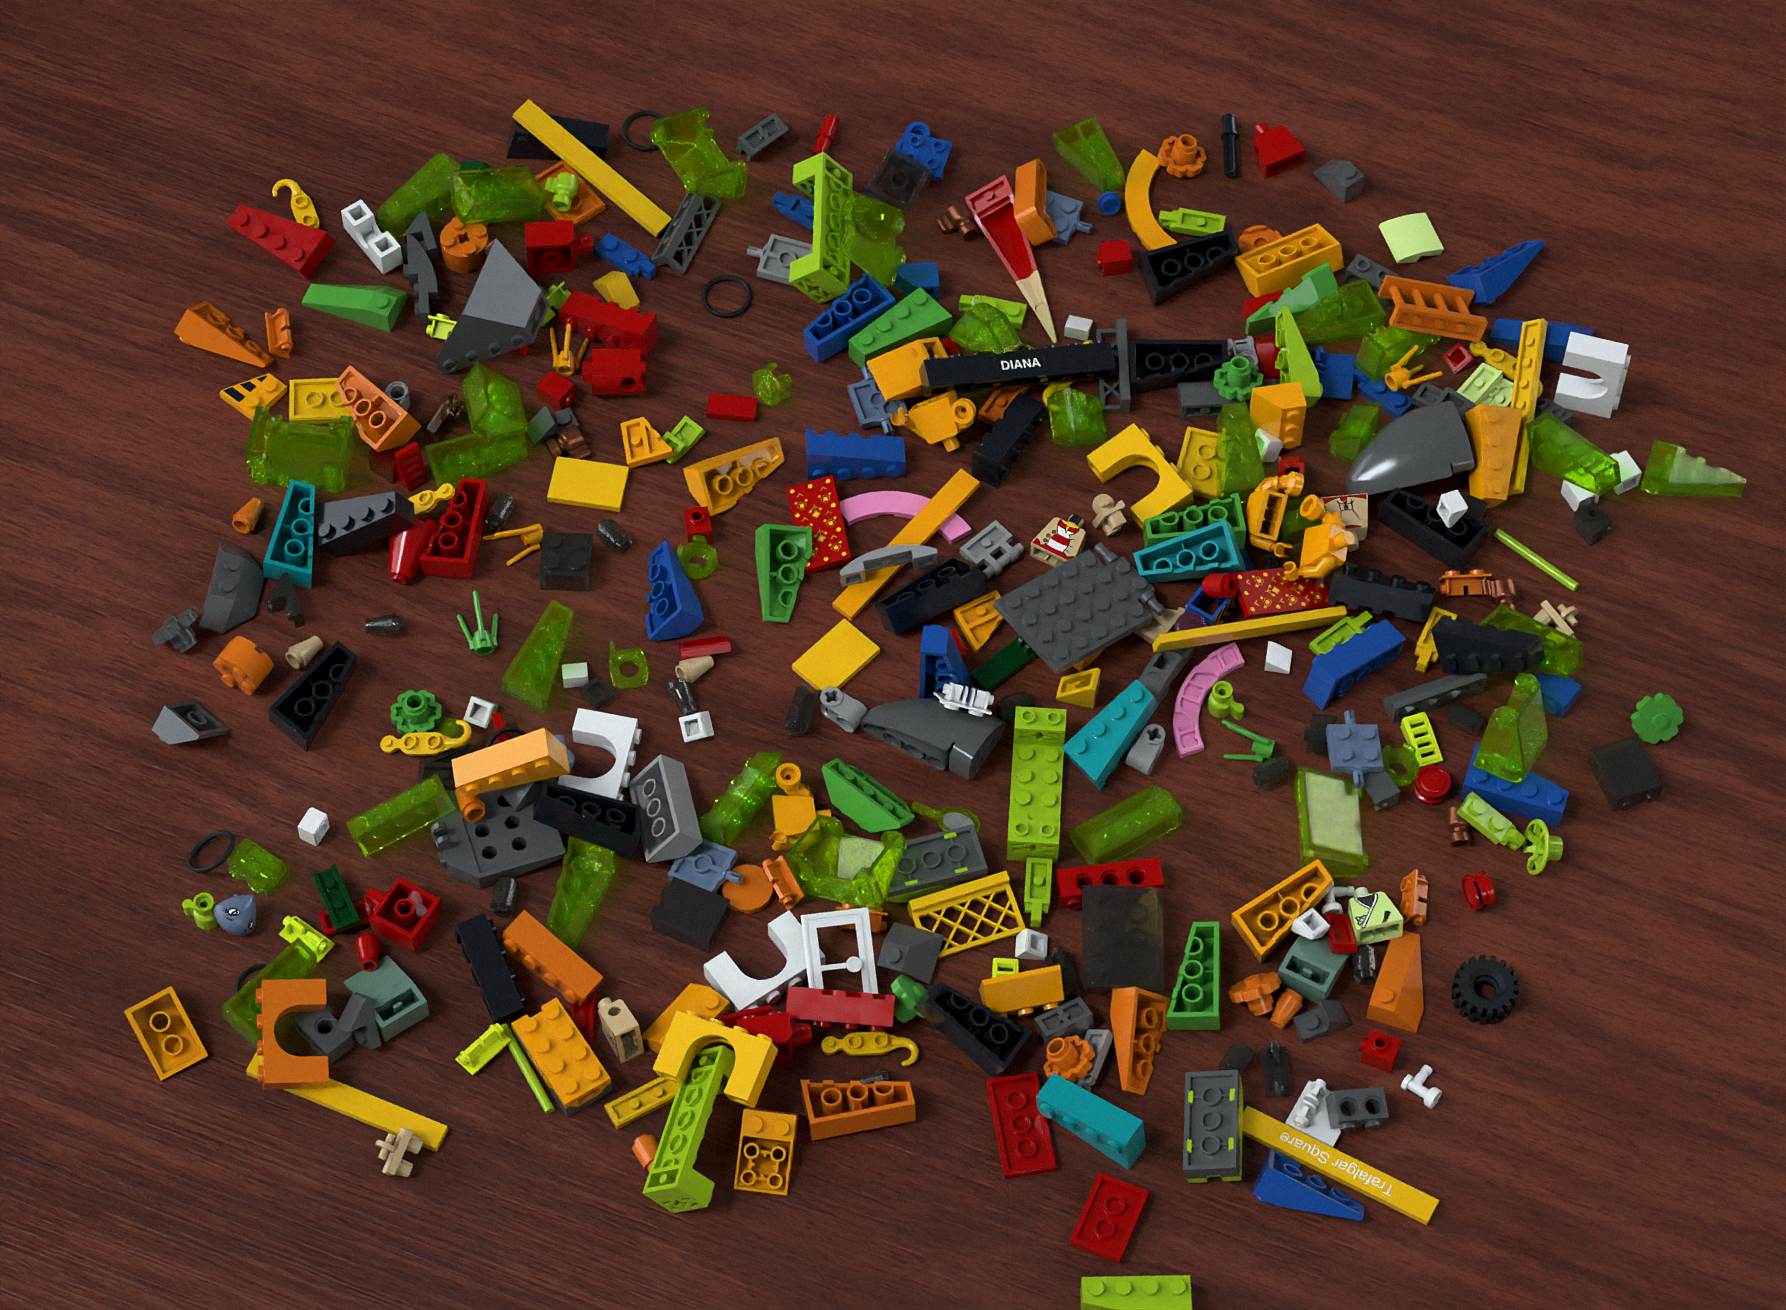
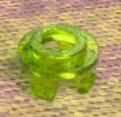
M769 363L766 365L767 367L754 371L752 381L758 397L768 405L775 406L782 399L789 397V392L783 391L790 387L792 382L788 373L775 377L771 372L778 365L777 363Z
M694 535L692 543L685 546L680 544L678 546L677 558L687 577L701 579L715 571L718 564L716 548H712L707 544L705 536ZM700 556L706 560L707 564L702 568L699 564H690L688 562L691 558Z
M1404 743L1402 748H1391L1390 745H1387L1381 751L1383 767L1398 787L1411 784L1419 772V762L1415 757L1416 749L1408 743ZM1395 762L1402 763L1406 767L1407 773L1403 776H1398L1397 772L1390 769L1389 766Z

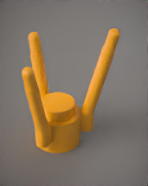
M571 324L566 325L564 350L559 355L555 330L553 327L550 328L553 368L561 375H572L575 370H579L580 362L590 341L585 338L576 358L574 353L569 351Z
M1415 345L1396 364L1390 367L1391 372L1385 375V382L1392 391H1397L1400 388L1407 389L1412 385L1442 376L1443 373L1439 371L1410 380L1411 375L1424 369L1423 364L1409 371L1404 367L1401 368L1418 350L1419 346Z
M538 523L521 529L486 535L482 537V540H494L521 535L523 544H529L530 547L507 561L506 565L510 566L529 553L539 550V544L545 542L542 527Z

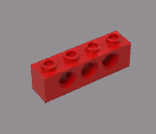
M1159 857L1057 869L1056 885L1061 909L1068 908L1073 910L1087 905L1103 906L1111 902L1128 903L1135 899H1141L1147 891H1151L1153 899L1163 896L1164 881ZM1132 880H1138V881H1140L1141 883H1140V884H1133V883H1131L1130 881H1132ZM1112 883L1116 886L1107 887L1105 884ZM1086 886V887H1089L1090 889H1089V890H1081L1080 887Z

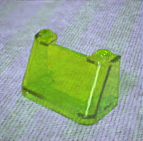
M705 107L654 120L651 140L659 147L676 171L687 191L695 195L725 199L743 197L748 167L743 160L729 163L713 140L714 130L712 127L707 128L705 118H709V113Z
M1519 672L1515 679V685L1507 706L1495 709L1491 715L1473 764L1475 767L1514 783L1522 782L1544 749L1548 739L1540 683L1535 676Z
M1297 767L1293 794L1298 807L1299 853L1302 859L1301 864H1299V870L1319 859L1331 877H1361L1363 867H1367L1368 864L1367 852L1362 850L1358 799H1362V788H1359V785L1358 788H1355L1354 780L1350 777L1308 767Z
M819 814L787 853L786 858L793 875L805 893L861 908L868 907L870 910L877 911L887 898L906 845L902 834L897 831H885L881 836L882 842L845 834L842 823L837 818Z

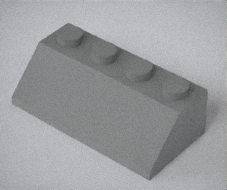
M660 754L634 777L628 785L632 803L641 805V841L646 862L649 863L687 856L703 842L684 764Z

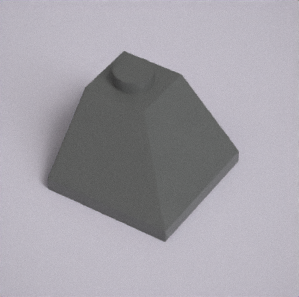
M196 700L164 705L152 731L159 736L162 742L171 745L228 734L230 729Z
M894 922L882 945L877 962L879 971L896 977L902 974L909 976L915 982L930 985L944 935Z

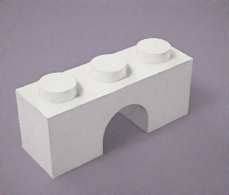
M362 200L341 211L345 230L382 274L403 263L401 246L388 231L381 233L375 222L374 214Z
M1625 450L1619 454H1611L1606 460L1598 464L1592 463L1583 471L1567 475L1563 480L1561 494L1573 511L1578 514L1597 505L1600 490L1596 485H1609L1619 495L1638 486L1642 472Z

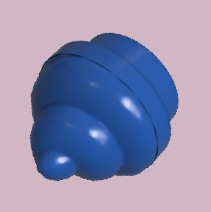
M1107 191L1100 195L1097 205L1102 213L1113 215L1119 211L1121 199L1116 192Z

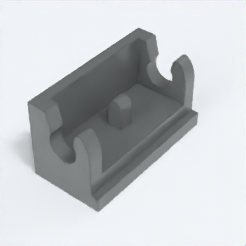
M772 113L738 137L735 150L739 154L745 151L747 154L746 160L749 162L754 158V155L778 138L782 139L785 137L789 129L775 113Z
M1384 767L1382 772L1363 774L1364 788L1373 799L1374 808L1377 812L1398 803L1401 791Z
M1080 996L1034 1018L1039 1039L1043 1037L1046 1051L1048 1044L1055 1038L1064 1039L1075 1035L1082 1038L1086 1036L1088 1029H1094L1093 1014Z

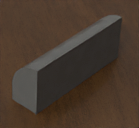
M1275 378L1263 379L1262 387L1277 385ZM1214 381L1177 383L1180 419L1249 416L1251 399L1240 401L1237 398L1228 400L1219 395V389L1213 385Z

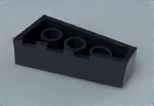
M1231 229L1141 253L1138 267L1153 306L1161 304L1235 263L1234 257L1237 256L1239 248Z
M1131 339L1129 350L1130 395L1176 386L1177 383L1195 382L1214 378L1215 370L1222 369V364L1228 362V340Z
M1019 392L1005 409L1004 419L998 418L994 422L992 432H986L982 437L983 442L981 446L976 445L973 448L971 476L995 488H998L1002 481L1005 482L1011 473L1012 465L1020 461L1024 447L1032 443L1037 427L1041 428L1045 423L1047 417L1044 414L1045 404Z
M1395 488L1382 502L1377 520L1453 570L1460 571L1485 544L1491 525L1482 522V525L1471 521V517L1463 514L1452 527L1448 528L1437 512L1438 506L1426 503L1424 498Z
M396 491L318 504V547L339 558L414 525V503Z
M1443 615L1431 629L1443 673L1534 672L1545 659L1541 638L1537 634L1513 629L1504 631L1490 624L1480 626L1473 624L1471 620H1452V616Z
M337 641L269 708V721L307 752L357 669V656Z
M483 913L457 923L455 926V938L458 944L463 943L461 948L466 963H471L472 977L477 987H481L482 991L480 994L493 1024L523 1014V1006L526 1005V1000L523 992L516 990L514 981H517L512 966L507 967L504 961L507 954L502 942L497 943L494 934H497L495 924L492 919L488 920L486 914Z
M943 982L929 987L914 1006L923 1017L990 1076H994L1007 1068L1033 1032L1025 1027L1021 1028L1015 1025L1011 1019L1005 1016L1001 1017L993 1013L989 1007L971 1001L970 997Z

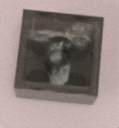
M890 147L868 189L902 209L913 212L935 170L900 150Z
M543 532L539 570L541 590L591 592L594 557L593 534Z

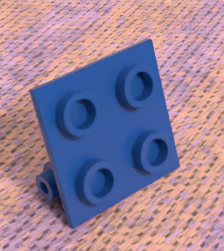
M907 132L895 168L901 174L913 175L914 173V177L921 174L923 179L927 175L926 178L936 182L943 180V170L953 142Z
M1316 346L1309 354L1319 374V383H1322L1323 386L1321 398L1351 400L1356 355L1326 353L1324 347Z

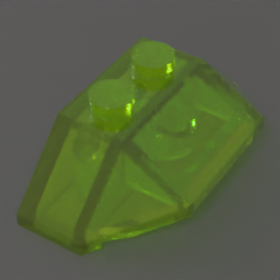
M985 302L978 303L972 307L973 309L966 311L948 333L951 340L966 349L976 351H994L996 354H1003L1022 345L1006 314Z

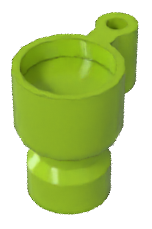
M565 172L558 174L557 178H547L544 192L548 195H555L551 203L555 210L560 212L570 210L571 199L577 194L580 180L577 176Z
M1218 681L1213 685L1212 693L1208 699V710L1214 717L1224 718L1231 715L1235 720H1241L1243 718L1244 706L1234 701L1232 695L1233 688L1230 683Z
M199 893L195 896L193 902L190 899L183 901L184 913L187 916H194L195 923L201 929H213L219 924L214 915L217 904L209 893Z

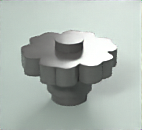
M193 607L177 616L173 614L163 621L164 625L153 633L151 639L156 645H161L169 640L174 648L179 649L181 653L188 650L197 643L196 634L190 625L197 619L198 614Z

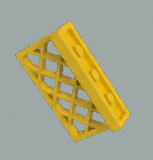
M1007 871L908 902L907 910L910 918L913 919L915 928L935 933L940 921L954 928L948 939L944 937L943 942L946 944L943 950L940 951L938 959L1017 935L1026 929L1009 884L1010 879ZM1006 892L1009 901L1005 908L991 902L995 894ZM978 900L986 904L981 916L967 909L970 902ZM989 906L1002 912L998 923L984 918ZM954 908L962 912L957 923L943 917L947 909ZM964 914L978 920L973 931L959 925ZM1005 914L1015 918L1018 927L1009 930L1001 926L1000 924ZM928 915L937 919V922L931 931L922 927L919 918ZM981 922L995 928L991 936L983 937L976 933ZM956 930L970 935L967 943L960 945L951 941Z

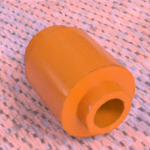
M643 1134L635 1139L632 1151L644 1170L649 1172L659 1145L655 1135Z

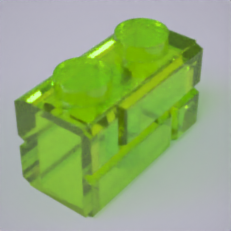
M246 837L227 859L229 873L238 880L243 878L249 882L248 886L258 894L263 892L270 896L288 876L286 864Z

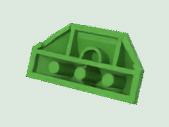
M839 758L823 765L822 773L831 803L841 813L857 822L862 829L870 833L898 829L914 820L915 816L911 813L906 802L866 772L852 765L844 764V761Z

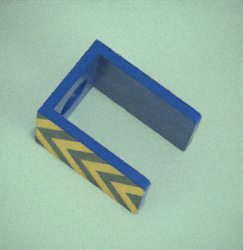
M1201 585L1186 604L1184 621L1195 628L1221 625L1235 608L1237 595L1232 598H1226L1213 616L1199 609L1208 598ZM1195 616H1198L1199 618H1201V619L1204 621L1205 625H1204L1203 623L1199 622V621L1195 618Z

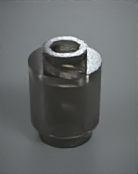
M500 494L494 498L484 517L487 526L494 531L505 530L516 512V500L507 494Z
M613 518L604 519L597 525L596 537L611 552H616L620 555L629 549L632 544L630 535Z
M1025 691L1001 697V700L996 702V710L1000 720H1007L1008 722L1015 720L1016 706L1035 707L1031 694L1027 695Z
M1461 701L1458 705L1453 703L1446 717L1450 718L1448 722L1450 725L1468 735L1472 733L1477 736L1486 718L1481 716V712Z
M1274 756L1253 768L1252 779L1257 787H1262L1266 790L1287 779L1288 775L1291 774L1290 764L1285 757Z
M501 877L495 883L490 909L496 916L508 917L515 913L520 891L517 880L510 877Z
M1369 944L1358 945L1357 953H1351L1353 976L1358 984H1373L1377 981L1379 975L1377 949Z
M1244 1043L1232 1044L1220 1061L1218 1071L1238 1070L1242 1078L1254 1060L1251 1048Z

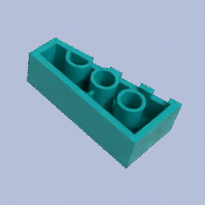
M291 479L263 562V577L311 589L315 485Z
M1055 1073L1050 1076L1036 1096L1038 1110L1043 1116L1053 1119L1127 1170L1131 1169L1146 1147L1144 1125L1141 1119Z

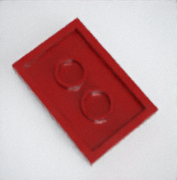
M1099 1172L1071 1236L1069 1245L1120 1264L1148 1198L1149 1191Z

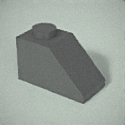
M1330 160L1314 171V175L1343 204L1362 193L1364 175L1350 161Z

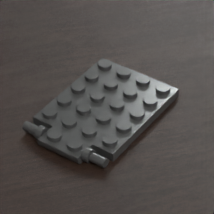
M1102 542L1096 544L1094 549L1104 559V564L1090 550H1087L994 602L993 607L1056 675L1151 623L1153 616L1140 602L1145 606H1149L1158 616H1161L1166 610L1156 600L1155 589L1143 576H1139V572L1124 556L1119 558L1115 552H1110Z

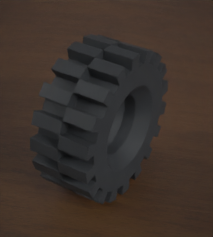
M1480 955L1479 960H1476L1475 956L1469 958L1468 964L1464 961L1460 969H1457L1451 988V1000L1454 999L1453 1005L1455 1009L1460 1007L1459 1014L1462 1017L1466 1014L1469 1015L1468 1021L1472 1023L1474 1019H1479L1480 1025H1485L1486 1020H1489L1490 1025L1496 1024L1497 1018L1503 1021L1506 1018V1014L1510 1015L1513 1007H1515L1519 992V985H1517L1518 977L1517 975L1513 976L1514 969L1511 966L1508 969L1506 968V961L1502 959L1500 963L1496 962V956L1491 955L1490 960L1486 959V955ZM1487 984L1495 990L1494 996L1491 998L1478 996L1475 993L1476 985Z

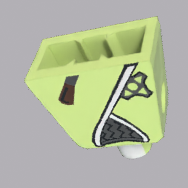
M1357 888L1353 892L1354 897L1349 900L1348 914L1357 945L1362 946L1402 937L1404 919L1387 895L1381 891L1369 894L1367 888Z

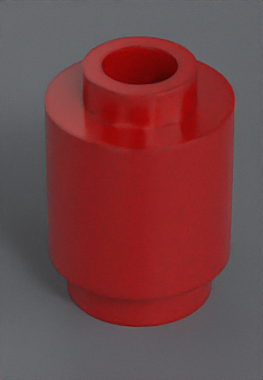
M1211 573L1203 579L1202 589L1211 598H1232L1238 592L1239 582L1233 573Z

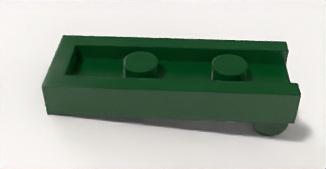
M1019 636L971 672V680L982 691L991 692L1035 659L1037 653Z
M336 864L331 865L330 869L320 873L312 872V879L336 934L361 925L359 916Z

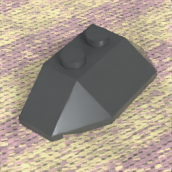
M223 541L220 542L198 628L223 635L230 629L241 625L255 616L264 581L263 569L245 548Z

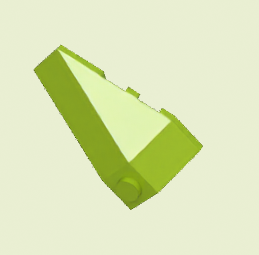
M1283 306L1276 314L1275 345L1280 348L1277 361H1275V369L1280 370V384L1301 381L1308 408L1320 399L1323 393L1322 383H1319V374L1288 306Z

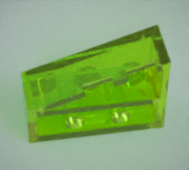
M1095 116L1052 134L1055 150L1103 193L1126 184L1123 168Z

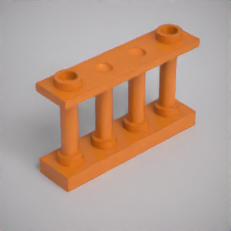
M1386 275L1377 294L1380 298L1394 301L1395 308L1389 320V324L1393 328L1480 342L1488 324L1486 317L1470 314L1468 307L1474 296V290Z

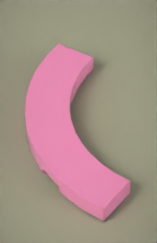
M878 491L845 499L840 502L844 522L850 526L884 514L913 519L931 499L908 492ZM954 513L937 532L950 544H953L971 534L972 529L960 516Z
M1235 642L1217 649L1209 654L1199 665H1196L1186 677L1179 690L1173 714V736L1180 759L1204 751V744L1199 731V713L1208 692L1221 678L1236 669L1244 667L1245 661Z

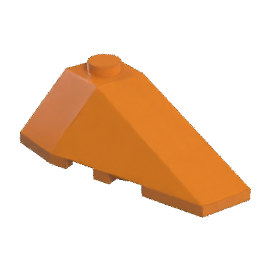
M207 301L188 308L174 331L185 344L264 368L274 361L256 342L246 340L244 338L245 332L241 328L232 327L229 324L230 318Z
M351 365L335 381L334 384L351 414L352 421L359 430L360 437L377 452L405 445L421 428V425L408 412Z
M1403 930L1402 937L1390 940L1369 1002L1366 1018L1417 1033L1424 1010L1420 935Z
M1138 987L1112 989L1110 1018L1122 1090L1144 1096L1153 1071L1152 1060L1154 1054L1159 1053L1161 1048L1159 1044L1161 1034L1166 1032L1168 1028L1166 1015L1170 1008L1171 998Z

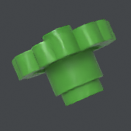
M1236 356L1230 362L1223 363L1222 369L1215 370L1213 385L1219 389V395L1226 399L1232 400L1237 398L1240 401L1251 399L1252 388L1262 387L1263 374L1258 373V367L1252 365L1247 358Z
M408 690L400 694L397 698L398 703L391 706L390 715L391 722L397 726L398 733L406 735L407 733L435 732V725L442 721V707L439 703H436L435 695L428 693L426 690H420L418 693Z
M1663 693L1656 694L1654 698L1645 696L1642 701L1636 704L1637 712L1631 715L1634 731L1639 734V737L1644 742H1650L1651 744L1658 743L1660 739L1663 741L1670 740L1672 736L1678 733L1676 725L1683 722L1682 708L1675 703V700L1670 695Z
M901 974L891 984L893 993L898 996L894 1003V1016L903 1023L913 1020L917 1014L925 1018L914 1006L927 989L919 982H914L909 976Z

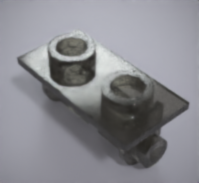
M800 684L796 688L792 703L798 708L794 705L790 706L784 720L785 729L790 731L789 737L807 733L811 726L815 709L819 704L821 690L811 692L807 684Z
M1062 947L1053 949V954L1045 956L1047 967L1060 965L1064 993L1063 1002L1071 1001L1079 996L1082 998L1071 953L1064 951Z
M1272 1041L1269 1043V1047L1260 1049L1266 1098L1292 1096L1287 1047H1282L1278 1041Z

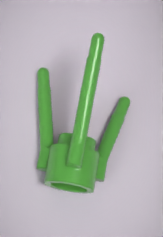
M473 591L479 631L475 632L472 638L460 614L457 615V619L469 642L470 651H475L476 655L485 656L493 653L494 648L498 647V614L493 615L492 631L489 634L488 630H484L478 592Z
M1225 719L1222 720V724L1226 725L1227 728L1253 739L1251 751L1255 752V755L1225 754L1223 756L1224 759L1250 760L1262 763L1263 758L1270 759L1275 740L1259 736Z

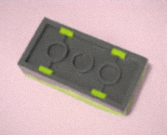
M973 824L874 849L875 867L887 902H909L919 897L987 877L988 867Z
M1239 1071L1185 1072L1183 1172L1188 1182H1207L1209 1177H1221L1223 1181H1242L1243 1089Z

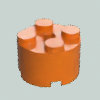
M457 216L443 228L440 234V244L446 266L460 274H467L474 269H477V271L482 269L487 258L484 254V249L489 244L487 229L484 225L476 220Z
M236 636L226 645L212 664L223 675L221 680L227 686L233 687L236 685L247 695H252L270 673L274 665L264 651L260 654L255 650L256 644L244 637Z

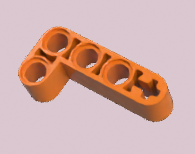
M1039 158L1017 167L1015 178V220L1033 246H1038L1057 237L1056 227L1046 213L1047 172Z

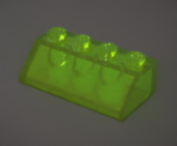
M526 165L452 170L450 173L451 206L463 225L537 219L549 200Z
M476 362L461 383L472 431L479 437L485 436L491 440L526 433L529 428L518 385Z
M758 752L753 759L749 758L746 761L741 774L738 777L732 778L728 785V790L724 795H719L714 801L711 811L708 814H703L698 824L702 838L729 848L778 787L775 773L777 768L783 764V754L780 752Z
M436 772L347 819L346 824L364 857H367L456 810L440 775Z
M1151 785L1067 831V834L1089 865L1113 863L1181 826L1183 810L1169 791L1156 785Z

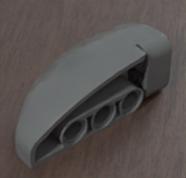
M1449 400L1411 410L1385 425L1363 447L1350 468L1345 480L1348 495L1381 493L1394 490L1395 488H1403L1447 478L1452 474L1474 469V458L1468 436L1453 402Z
M935 698L903 699L871 708L860 723L861 730L937 770L943 771L949 764V771L968 781H971L1006 727L1005 722L990 714L984 713L983 717L968 713L969 709L960 707L959 711L944 707L945 704L940 703V699Z

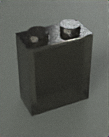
M1638 735L1591 749L1588 764L1612 812L1618 810L1626 811L1633 808L1636 804L1643 802L1651 803L1660 796L1663 784Z
M673 877L670 885L666 884L662 890L661 902L658 906L655 905L650 913L649 919L652 921V931L709 953L731 912L730 899Z

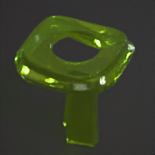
M610 641L608 664L613 685L619 689L645 685L648 680V666L643 651L639 648L615 651L614 641ZM627 661L634 662L638 666L639 671L633 677H624L619 672L621 664Z

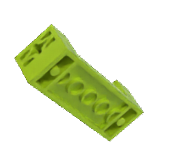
M824 152L799 162L793 167V185L814 200L813 251L811 254L790 262L789 283L818 304L845 294L850 283L853 174Z
M1016 706L1006 860L1027 861V857L1049 858L1052 859V863H1058L1064 757L1062 746H1064L1067 709Z
M724 1045L700 1050L693 1060L684 1084H679L642 1193L672 1213L705 1208L712 1199L715 1183L692 1169V1166L697 1159L696 1154L700 1142L705 1135L704 1130L708 1118L712 1114L715 1097L718 1094H723L735 1065V1052Z

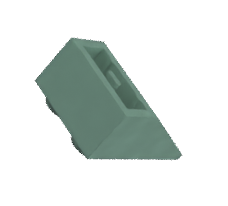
M1300 935L1278 969L1281 980L1279 986L1291 989L1315 1003H1318L1320 999L1326 1000L1352 953H1331L1326 935L1313 940Z
M388 955L377 962L375 970H362L343 982L351 995L358 992L371 998L378 1033L384 1042L429 1016L428 1004L414 982Z

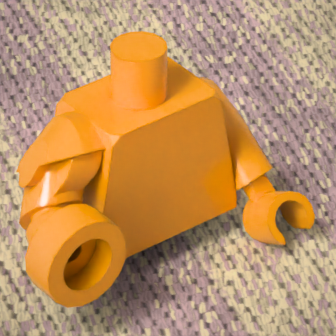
M954 389L915 404L908 411V414H905L903 407L898 408V415L891 412V423L895 426L903 425L921 438L926 439L929 444L942 440L946 451L950 452L960 447L956 435L973 425L976 407L967 398L958 399Z
M1291 471L1288 475H1282V477L1277 475L1265 478L1255 489V492L1250 494L1244 521L1250 543L1253 546L1269 552L1274 551L1277 557L1290 558V556L1284 554L1285 547L1293 549V546L1281 542L1276 544L1275 541H1277L1288 495L1293 497L1299 496L1304 485L1303 474ZM1279 489H1284L1285 494L1278 493Z
M1311 494L1302 502L1300 515L1309 521L1320 520L1322 525L1305 529L1299 568L1292 561L1284 563L1286 571L1283 573L1289 581H1295L1299 576L1315 578L1316 580L1327 577L1331 571L1344 564L1347 548L1354 543V535L1350 531L1345 530V525L1340 515L1335 511L1333 513L1328 510L1325 511L1324 501Z
M784 763L777 768L775 777L777 785L784 789L787 796H772L775 832L769 837V840L775 841L772 845V849L775 851L785 849L801 852L818 839L817 826L832 824L830 809L815 811L814 797L809 786L800 783L801 771L799 767L793 763Z

